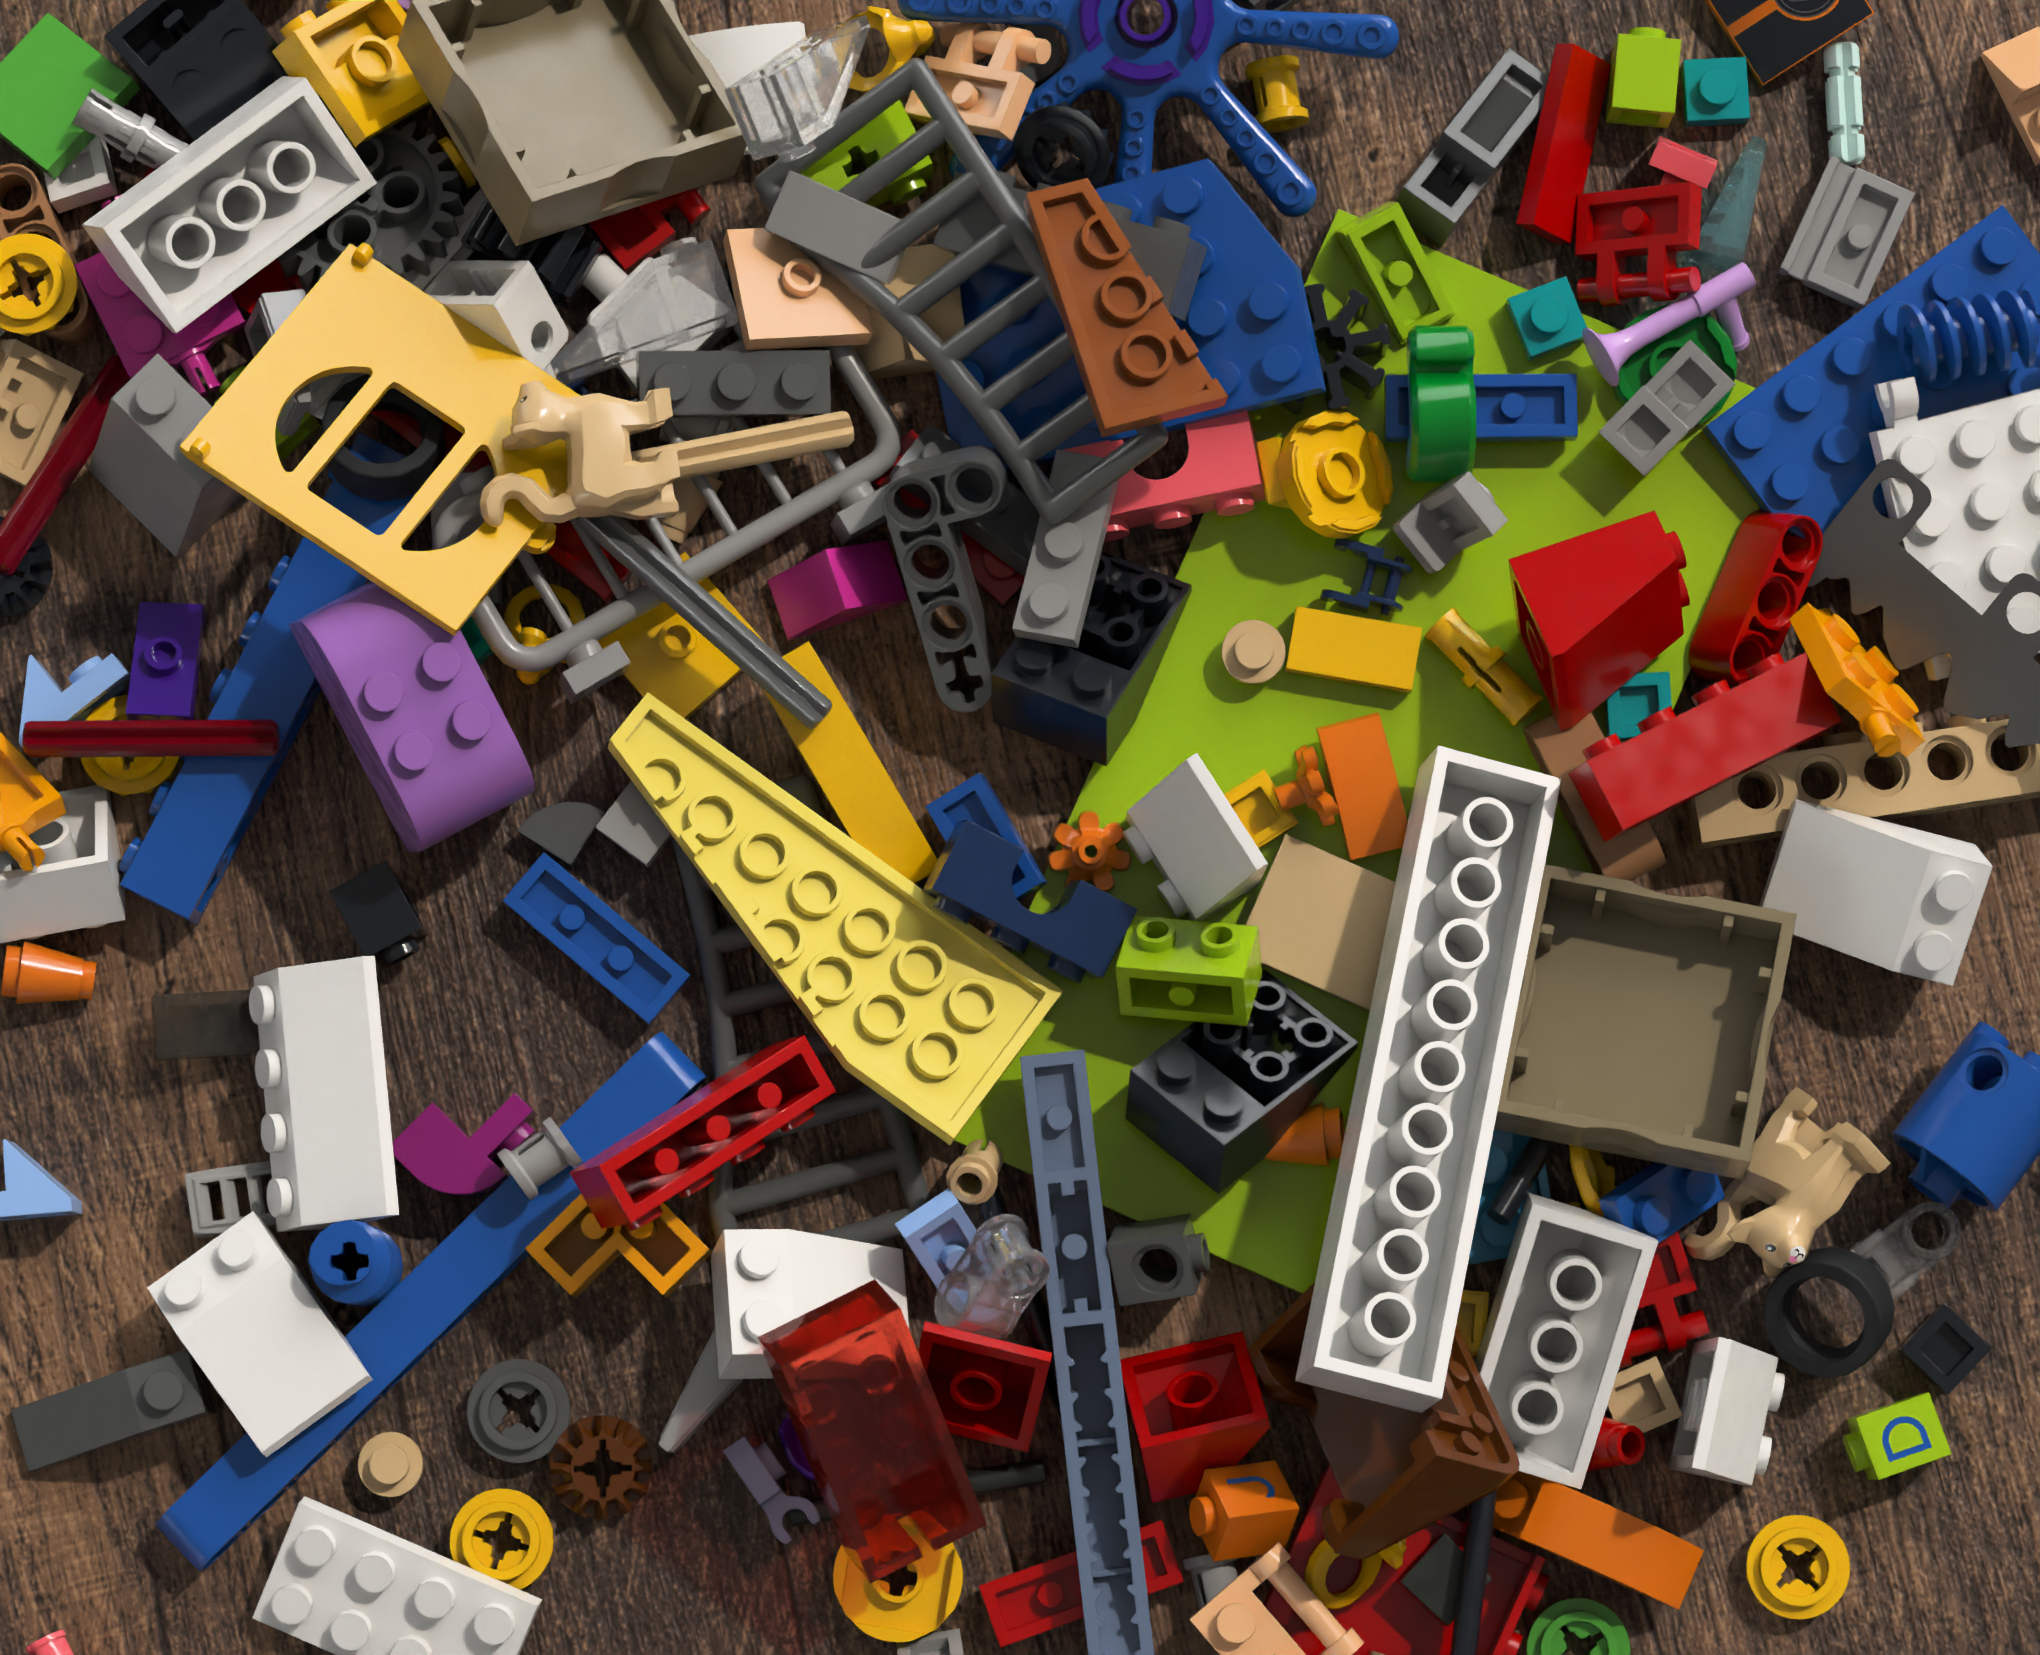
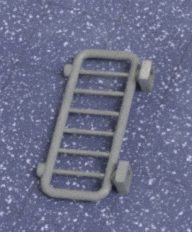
M740 322L733 327L739 340L719 351H745ZM852 345L826 346L824 348L825 350H830L831 360L877 436L876 446L869 455L846 468L835 449L822 451L835 474L793 499L770 462L757 464L781 506L739 530L735 527L705 475L691 477L727 537L684 562L658 519H643L662 552L695 582L698 583L837 502L842 511L836 514L830 526L842 546L887 521L884 514L883 498L889 484L875 491L870 483L880 478L894 466L901 451V431L895 415ZM770 349V350H752V351H775V349ZM728 417L736 431L750 429L743 417ZM671 419L666 420L664 425L660 426L671 444L684 442ZM492 465L479 469L459 483L465 496L454 501L440 514L433 530L434 550L458 543L461 529L467 523L481 516L479 502L483 488L495 478ZM576 518L571 519L570 522L617 598L615 602L573 625L533 557L523 549L517 557L562 632L534 647L518 643L488 594L471 614L472 619L494 654L504 664L518 671L538 672L553 667L565 660L569 669L562 672L558 683L571 704L626 673L631 664L619 641L602 649L598 640L664 603L645 584L628 593L600 545L578 526Z

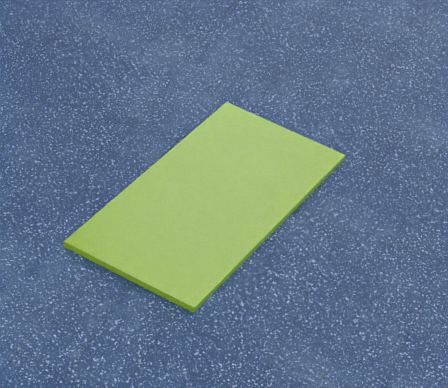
M1338 209L1304 287L1318 283L1324 284L1323 302L1327 320L1336 321L1344 309L1349 291L1351 289L1357 290L1365 295L1369 302L1364 317L1356 319L1349 330L1350 334L1378 329L1381 323L1387 324L1335 232L1359 217ZM1420 244L1456 313L1436 326H1467L1473 331L1475 347L1473 374H1577L1578 437L1575 441L1476 442L1472 475L1491 492L1495 504L1508 521L1493 536L1459 551L1440 571L1434 574L1427 573L1394 532L1393 526L1430 489L1443 483L1412 482L1406 474L1407 442H1385L1384 378L1385 375H1407V342L1399 344L1388 326L1391 341L1385 357H1379L1377 354L1359 358L1374 369L1383 368L1385 371L1381 386L1371 400H1367L1364 397L1365 392L1341 378L1344 396L1350 399L1348 413L1360 419L1355 423L1360 425L1366 432L1373 430L1383 443L1392 466L1393 493L1390 504L1383 507V511L1379 516L1382 518L1375 527L1345 539L1385 549L1382 558L1394 561L1396 556L1404 557V564L1413 568L1412 574L1402 575L1395 600L1403 606L1402 612L1390 611L1389 616H1384L1380 614L1381 608L1369 605L1367 613L1341 607L1338 604L1339 602L1336 601L1326 602L1321 600L1320 595L1323 589L1356 596L1360 591L1367 566L1365 558L1354 555L1353 551L1348 549L1341 551L1334 548L1336 538L1324 537L1308 528L1292 509L1270 505L1266 500L1254 502L1253 510L1240 515L1219 516L1216 510L1204 513L1175 577L1177 580L1191 584L1192 592L1138 717L1108 766L1097 762L1093 763L1067 824L1076 829L1078 828L1079 814L1083 811H1094L1099 816L1100 828L1103 829L1111 822H1117L1124 830H1127L1131 827L1125 819L1127 810L1181 763L1198 753L1223 794L1263 769L1275 787L1296 780L1295 774L1298 770V764L1294 751L1304 745L1307 748L1313 746L1317 753L1318 770L1323 779L1325 791L1334 799V795L1329 788L1316 728L1377 712L1380 715L1407 821L1409 819L1418 769L1437 746L1542 773L1526 742L1523 727L1553 712L1518 636L1508 559L1654 510L1665 533L1675 531L1682 544L1687 567L1679 571L1688 590L1690 605L1682 608L1684 634L1638 673L1669 672L1672 709H1674L1691 670L1689 648L1692 638L1739 528L1749 514L1760 509L1701 429L1756 388L1735 379L1736 385L1733 387L1720 412L1700 427L1693 428L1644 476L1599 433L1622 406L1614 396L1612 385L1607 383L1594 366L1584 341L1528 362L1505 305L1507 298L1528 290ZM1582 314L1586 326L1595 333L1610 334L1621 331ZM1325 340L1317 341L1318 354L1322 356L1324 364H1333L1336 352H1340V350H1329ZM1323 392L1305 397L1303 408L1299 415H1295L1285 409L1282 403L1249 411V416L1255 426L1257 441L1274 437L1285 438L1296 423L1326 411L1327 403ZM1380 568L1375 569L1369 594L1379 597L1383 596L1389 571ZM1296 606L1422 628L1411 693L1285 672ZM1455 608L1459 612L1458 614L1491 648L1498 645L1507 654L1503 660L1537 695L1540 694L1542 696V702L1517 726L1513 727L1502 712L1477 687L1469 689L1461 681L1464 677L1461 670L1431 640L1429 641L1425 637L1429 629L1450 609ZM1248 620H1259L1270 624L1280 633L1285 644V659L1280 671L1272 679L1261 684H1246L1236 680L1227 672L1222 661L1221 649L1225 636L1235 625ZM1602 702L1591 713L1606 738L1605 703ZM1306 803L1290 809L1299 823L1285 834L1396 882L1402 848L1350 860L1346 852L1338 815H1334L1336 824L1322 826L1316 811L1308 808ZM1557 803L1545 864L1594 874ZM1285 834L1259 849L1268 863L1259 885L1204 919V922L1246 925ZM1124 838L1116 846L1117 849L1130 853L1132 858L1131 865L1127 871H1111L1115 880V887L1108 894L1138 909L1135 916L1177 919L1157 889V886L1165 880L1151 859L1142 865ZM1058 844L1055 851L1061 850L1062 846ZM1085 848L1086 856L1090 858L1096 856L1094 848ZM1047 867L1044 877L1048 883L1037 890L1029 911L1043 914L1058 904L1066 890L1064 882L1069 874L1067 870L1056 873ZM1187 914L1178 918L1180 920H1190ZM1125 935L1104 977L1091 979L1084 975L1080 984L1048 969L1046 965L1050 957L1030 946L1027 947L1024 954L1011 950V954L1062 989L1063 993L955 1138L954 1142L966 1147L971 1141L983 1139L980 1150L985 1151L988 1142L992 1141L1000 1148L1004 1164L1033 1176L1020 1057L1084 1049L1102 1207L1136 1222L1191 1213L1195 1234L1204 1233L1208 1243L1209 1254L1303 1294L1316 1280L1340 1159L1331 1160L1330 1166L1268 1161L1264 1159L1217 1194L1125 1119L1130 1070L1194 1022L1120 1015L1116 964ZM1261 965L1262 971L1264 969L1358 1042L1356 1051L1309 1105L1312 1106L1324 1102L1326 1108L1341 1107L1346 1131L1369 1012Z

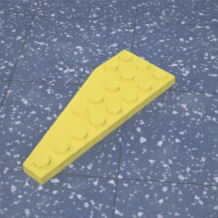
M647 692L610 738L608 750L842 1067L948 1145H951L1059 1000L1063 990L970 923H967V925L934 909L933 905L936 901L934 897Z

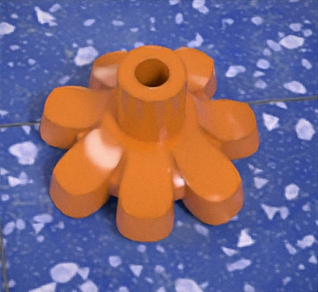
M1304 745L1294 751L1298 764V770L1295 774L1296 780L1273 788L1277 802L1282 812L1306 803L1308 808L1316 811L1322 826L1336 824L1334 815H1339L1338 807L1333 797L1325 791V785L1318 770V757L1313 746L1307 748Z
M1083 811L1078 816V828L1074 829L1067 823H1060L1054 828L1052 838L1062 846V849L1053 851L1048 855V867L1052 872L1056 873L1068 871L1069 874L1064 882L1065 888H1067L1070 881L1081 879L1085 882H1092L1093 886L1108 893L1115 887V880L1111 871H1127L1131 865L1132 858L1130 853L1117 849L1116 846L1124 839L1122 832L1125 830L1117 822H1111L1102 829L1099 827V816L1096 812ZM1085 848H1094L1096 856L1092 858L1086 856Z

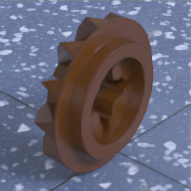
M608 1415L586 1417L570 1425L555 1442L549 1460L551 1484L562 1503L576 1514L599 1520L628 1513L647 1494L654 1468L647 1441L640 1432L628 1422ZM599 1439H604V1449L607 1450L610 1460L619 1462L621 1465H629L628 1470H619V1473L608 1475L607 1485L604 1486V1495H600V1487L596 1486V1479L593 1475L584 1474L583 1471H574V1466H584L585 1462L595 1461L596 1450H599Z

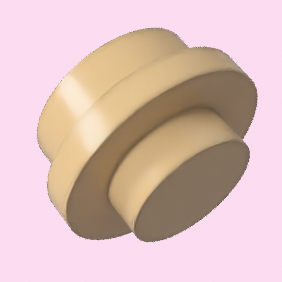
M1259 620L1244 621L1235 625L1225 636L1221 649L1222 661L1227 672L1236 680L1246 684H1261L1272 679L1280 671L1285 659V644L1280 633L1270 624Z
M385 1432L371 1438L362 1448L358 1459V1471L364 1485L373 1493L384 1497H397L406 1494L416 1486L423 1472V1456L418 1445L408 1436L397 1432Z

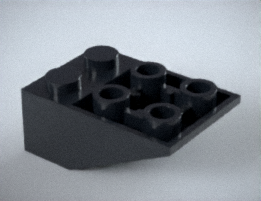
M146 0L104 36L116 57L192 142L280 77L288 76L272 52L279 44L242 0ZM320 97V100L322 101V103L324 104V106L327 108V110L329 111V113L332 114L331 111L329 110V108L326 106V104H325L324 101L322 100V98Z
M1102 551L1078 648L1015 637L991 673L993 723L1108 766L1138 717L1192 592V585Z
M1264 969L1247 1026L1193 1022L1130 1070L1125 1119L1219 1194L1265 1158L1356 1051L1358 1042Z

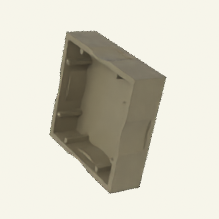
M411 0L397 44L398 49L516 246L734 176L753 132L711 62L698 50L686 34L679 20L673 0Z
M1545 864L1494 1130L1744 1180L1752 1156L1767 1076V1057L1774 1020L1781 1001L1797 914L1709 896L1681 897L1649 890L1632 881Z

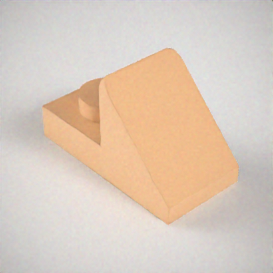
M2038 26L1986 50L1980 55L2035 166L2040 164V27Z

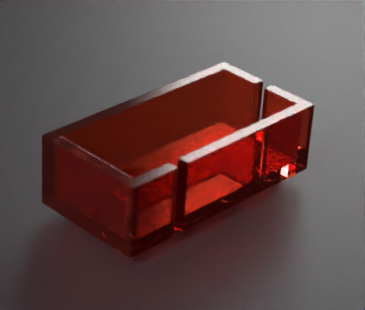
M875 1279L757 1337L775 1383L784 1394L782 1400L843 1548L870 1584L923 1557L919 1546L897 1520L908 1516L909 1521L934 1551L987 1525L901 1308Z

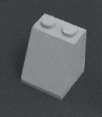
M157 353L111 398L88 470L179 559L243 495L193 463L181 452L179 446L209 412L212 406Z

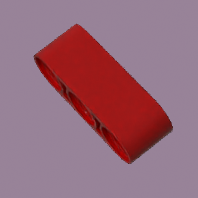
M1763 510L1753 511L1745 518L1690 644L1689 663L1692 671L1700 679L1711 682H1719L1726 679L1728 685L1738 686L1750 680L1745 672L1746 669L1780 652L1791 626L1789 618L1797 612L1823 547L1821 529L1813 518L1785 512L1769 513ZM1794 525L1802 531L1805 539L1787 536L1785 533Z

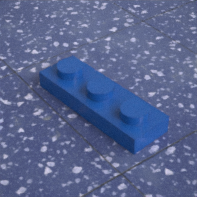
M1473 374L1476 392V442L1575 441L1578 437L1577 374ZM1385 375L1384 378L1385 442H1408L1407 375Z
M545 852L542 853L502 900L509 908L650 1026L691 979V975Z

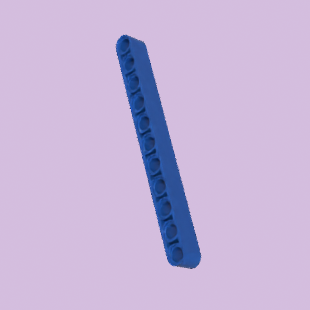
M661 1031L643 1045L559 1129L583 1163L692 1095L703 1084L707 1076ZM569 1165L538 1188L539 1196L532 1201L529 1200L513 1176L510 1175L345 1336L373 1380L267 1458L261 1453L248 1433H246L161 1516L155 1524L157 1529L199 1572L204 1571L216 1561L529 1255L525 1248L581 1194L569 1173L575 1168Z

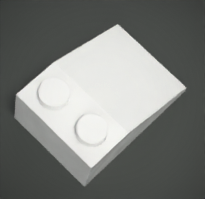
M1198 753L1181 763L1127 810L1125 819L1131 827L1122 832L1123 836L1142 865L1151 859L1165 880L1157 886V889L1177 919L1187 914L1192 921H1203L1259 885L1268 863Z
M1793 799L1759 907L1797 914L1793 935L1894 972L1953 986L1993 866L1973 843Z
M254 1211L147 1287L177 1336L266 1458L373 1380L282 1241Z
M791 1229L723 1230L710 1255L719 1379L910 1376L912 1374L903 1249Z
M1722 1337L1694 1342L1680 1408L1682 1417L1678 1418L1668 1469L1743 1486L1752 1485L1754 1474L1762 1476L1765 1474L1772 1445L1771 1437L1762 1436L1767 1411H1778L1785 1383V1374L1776 1372L1778 1357Z

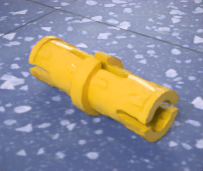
M1455 608L1450 609L1429 629L1425 637L1429 641L1431 640L1464 674L1461 681L1469 689L1477 687L1502 712L1513 727L1517 726L1542 702V696L1540 694L1537 695L1503 660L1507 654L1498 645L1491 648L1458 614L1459 612Z

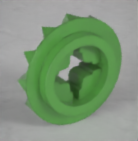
M1569 1598L1548 1606L1530 1626L1525 1652L1526 1655H1561L1564 1653L1567 1645L1563 1639L1565 1635L1560 1629L1562 1626H1565L1568 1632H1573L1579 1639L1586 1638L1587 1636L1593 1637L1600 1632L1602 1637L1594 1641L1595 1645L1589 1649L1588 1655H1630V1641L1622 1621L1607 1606L1590 1599Z

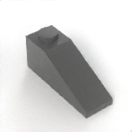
M183 1350L12 1409L11 1413L28 1471L32 1472L215 1414L216 1410L205 1373L190 1352Z

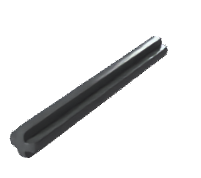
M608 515L576 518L580 528L807 728L813 729L817 727L829 714L832 703L824 694L623 517Z

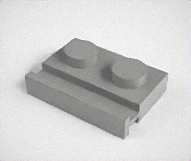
M1831 155L1777 273L1785 277L1786 275L1804 282L1803 285L1861 310L1866 303L1915 193L1859 167L1854 169L1839 162V158Z

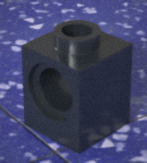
M387 861L329 891L363 956H375L376 963L383 960L385 966L390 967L409 958L420 950L416 941L427 936L428 932L394 869Z

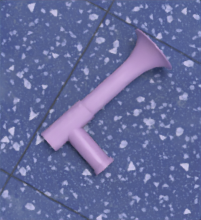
M1741 262L1701 284L1697 292H1688L1683 298L1619 332L1598 334L1588 327L1583 328L1582 336L1586 350L1594 366L1607 383L1613 387L1618 386L1620 368L1631 355L1698 316L1702 317L1714 310L1719 325L1731 339L1734 352L1741 351L1749 345L1750 337L1747 331H1745L1736 297L1756 286L1754 276L1748 266Z

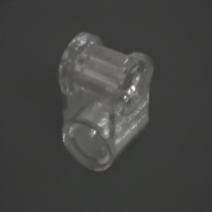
M1938 1202L1917 1203L1906 1208L1882 1228L1879 1227L1850 1247L1848 1251L1857 1253L1867 1261L1869 1258L1888 1283L1894 1301L1911 1288L1921 1275L1954 1250L1961 1235L1960 1222L1956 1214L1944 1204ZM1922 1213L1933 1214L1940 1220L1943 1226L1942 1240L1937 1247L1931 1250L1921 1248L1912 1237L1911 1228L1913 1222Z
M1002 1214L992 1217L977 1229L972 1242L952 1271L941 1281L934 1300V1313L940 1325L998 1340H1003L1011 1334L1019 1317L1035 1294L1044 1286L1050 1275V1266L1044 1255L1036 1249H1032L1029 1244L1030 1232L1022 1218L1014 1214Z

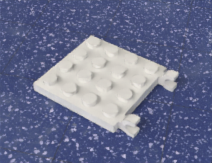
M1915 377L1900 378L1874 385L1886 425L1885 429L1869 433L1876 466L1886 459L1898 461L1929 488L1932 497L1927 510L1899 545L1981 615L2015 575L2027 573L2040 582V388L1918 420L1919 396ZM1884 479L1880 483L1889 519L1901 518L1912 507V491L1908 484L1901 479ZM2022 592L2010 600L2007 606V618L2015 630L2026 634L2040 630V597L2031 592ZM1939 654L1924 661L1928 680H1940L1949 677L1952 667V657L1950 654Z

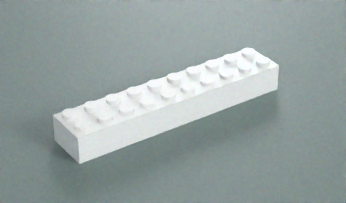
M1437 746L1418 769L1295 1379L1297 1382L1423 1413L1442 1399L1561 778L1442 746Z

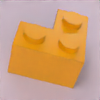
M582 1194L525 1248L575 1298L620 1254L663 1296L668 1298L712 1253L664 1202L660 1204L663 1213L636 1230L629 1231L626 1225L601 1229Z

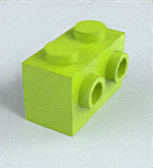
M1134 916L1127 929L1116 964L1120 1015L1247 1026L1262 976L1258 926Z

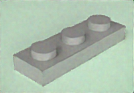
M1057 449L1049 482L1057 492L1102 460L1103 457ZM1119 479L1056 524L1047 523L1040 516L1012 627L1016 637L1078 648Z

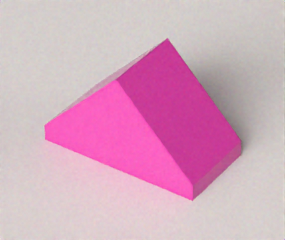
M888 540L825 549L767 580L788 641L908 601Z

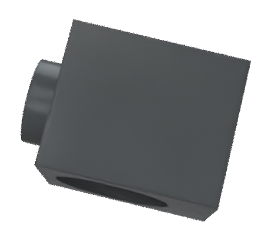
M1191 1213L1115 1225L1107 1243L1120 1306L1196 1295L1204 1274L1203 1272L1210 1270L1208 1243L1204 1233L1195 1234ZM1152 1249H1163L1175 1258L1177 1265L1169 1269L1159 1268L1150 1262L1146 1252Z

